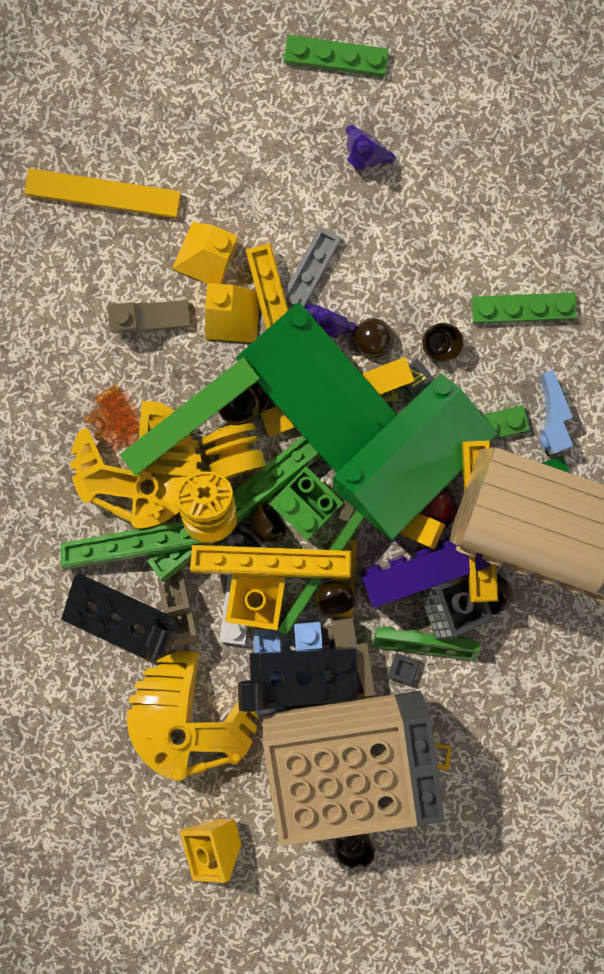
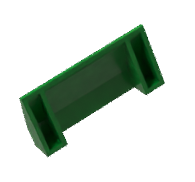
M300 302L296 303L235 357L237 361L243 357L248 361L261 378L256 382L335 474L397 416Z
M441 373L333 476V490L393 541L463 470L462 442H491L498 433L466 394Z

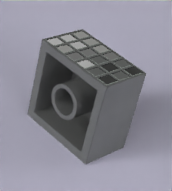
M468 574L419 591L436 640L456 637L494 619L488 602H470Z

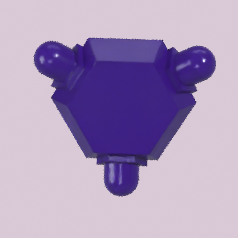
M355 125L347 126V151L350 153L347 161L351 165L364 171L367 166L374 167L380 163L391 164L395 161L394 153L387 151L382 142Z
M307 304L305 306V309L330 338H337L341 334L354 333L357 329L356 323L348 321L345 316L316 304Z

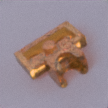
M117 384L94 397L100 409L85 416L84 421L90 424L96 421L101 423L100 430L94 433V438L97 441L115 433L118 440L123 442L139 433L140 422Z

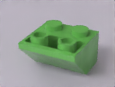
M305 467L269 504L308 540L343 502L308 467Z

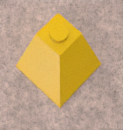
M192 222L172 269L206 284H222L239 245L238 235L214 225Z
M207 283L205 339L252 343L257 339L260 304L256 291L236 285Z
M232 575L225 622L278 630L285 578L278 576Z
M218 819L180 830L179 833L192 880L221 883L230 881L241 847L239 830L235 819Z

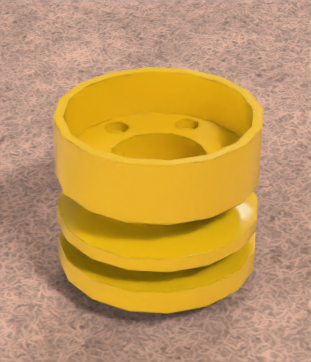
M254 423L225 426L201 439L203 446L211 444L216 446L205 451L206 456H219V460L209 465L211 472L218 473L229 479L266 467L262 449L249 450L248 447L259 440L258 436L245 437L246 434L255 431Z
M203 471L192 474L181 483L176 499L185 531L189 536L200 542L213 543L223 540L231 534L237 524L238 515L230 482L223 475Z

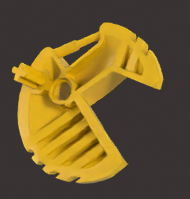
M142 401L139 439L175 410L160 402ZM89 428L82 429L75 438L71 455L76 454V459L70 462L71 471L76 469V475L72 476L73 484L84 503L92 502L113 512L112 514L131 522L135 528H148L159 525L180 512L176 499L179 486L186 478L202 470L197 469V463H202L201 455L196 454L195 448H200L198 440H193L189 434L135 476L131 470L104 465ZM151 480L155 485V489L151 494L146 495L142 490V485L145 481ZM106 494L132 498V513L121 507L113 506L96 496Z
M185 650L160 658L156 661L161 663L155 668L148 667L142 675L146 677L143 681L136 682L133 689L138 690L135 695H130L128 703H133L132 710L127 709V728L135 751L153 771L175 781H182L187 776L227 763L238 764L253 742L249 738L250 732L254 735L256 733L257 725L252 722V716L258 719L256 711H239L237 702L224 722L191 723L199 652ZM179 729L184 733L185 740L182 744L175 745L172 743L170 735L173 730ZM190 752H221L227 755V757L210 762H201L187 766Z

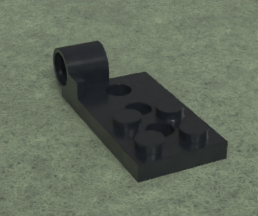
M80 573L73 578L61 620L135 655L155 661L159 654L170 652L178 630V624L171 619V615ZM88 602L94 603L98 612L90 610ZM111 613L117 614L121 618V623L115 622L111 617ZM134 624L141 625L144 628L145 633L142 634L137 632L134 628Z
M356 648L249 653L251 680L238 682L239 711L244 712L261 711L288 705L358 700ZM301 670H307L311 673V679L306 684H300L296 680L297 673ZM325 670H336L337 679L331 683L325 682L323 680ZM276 671L282 672L285 676L284 682L278 686L270 682L271 674Z

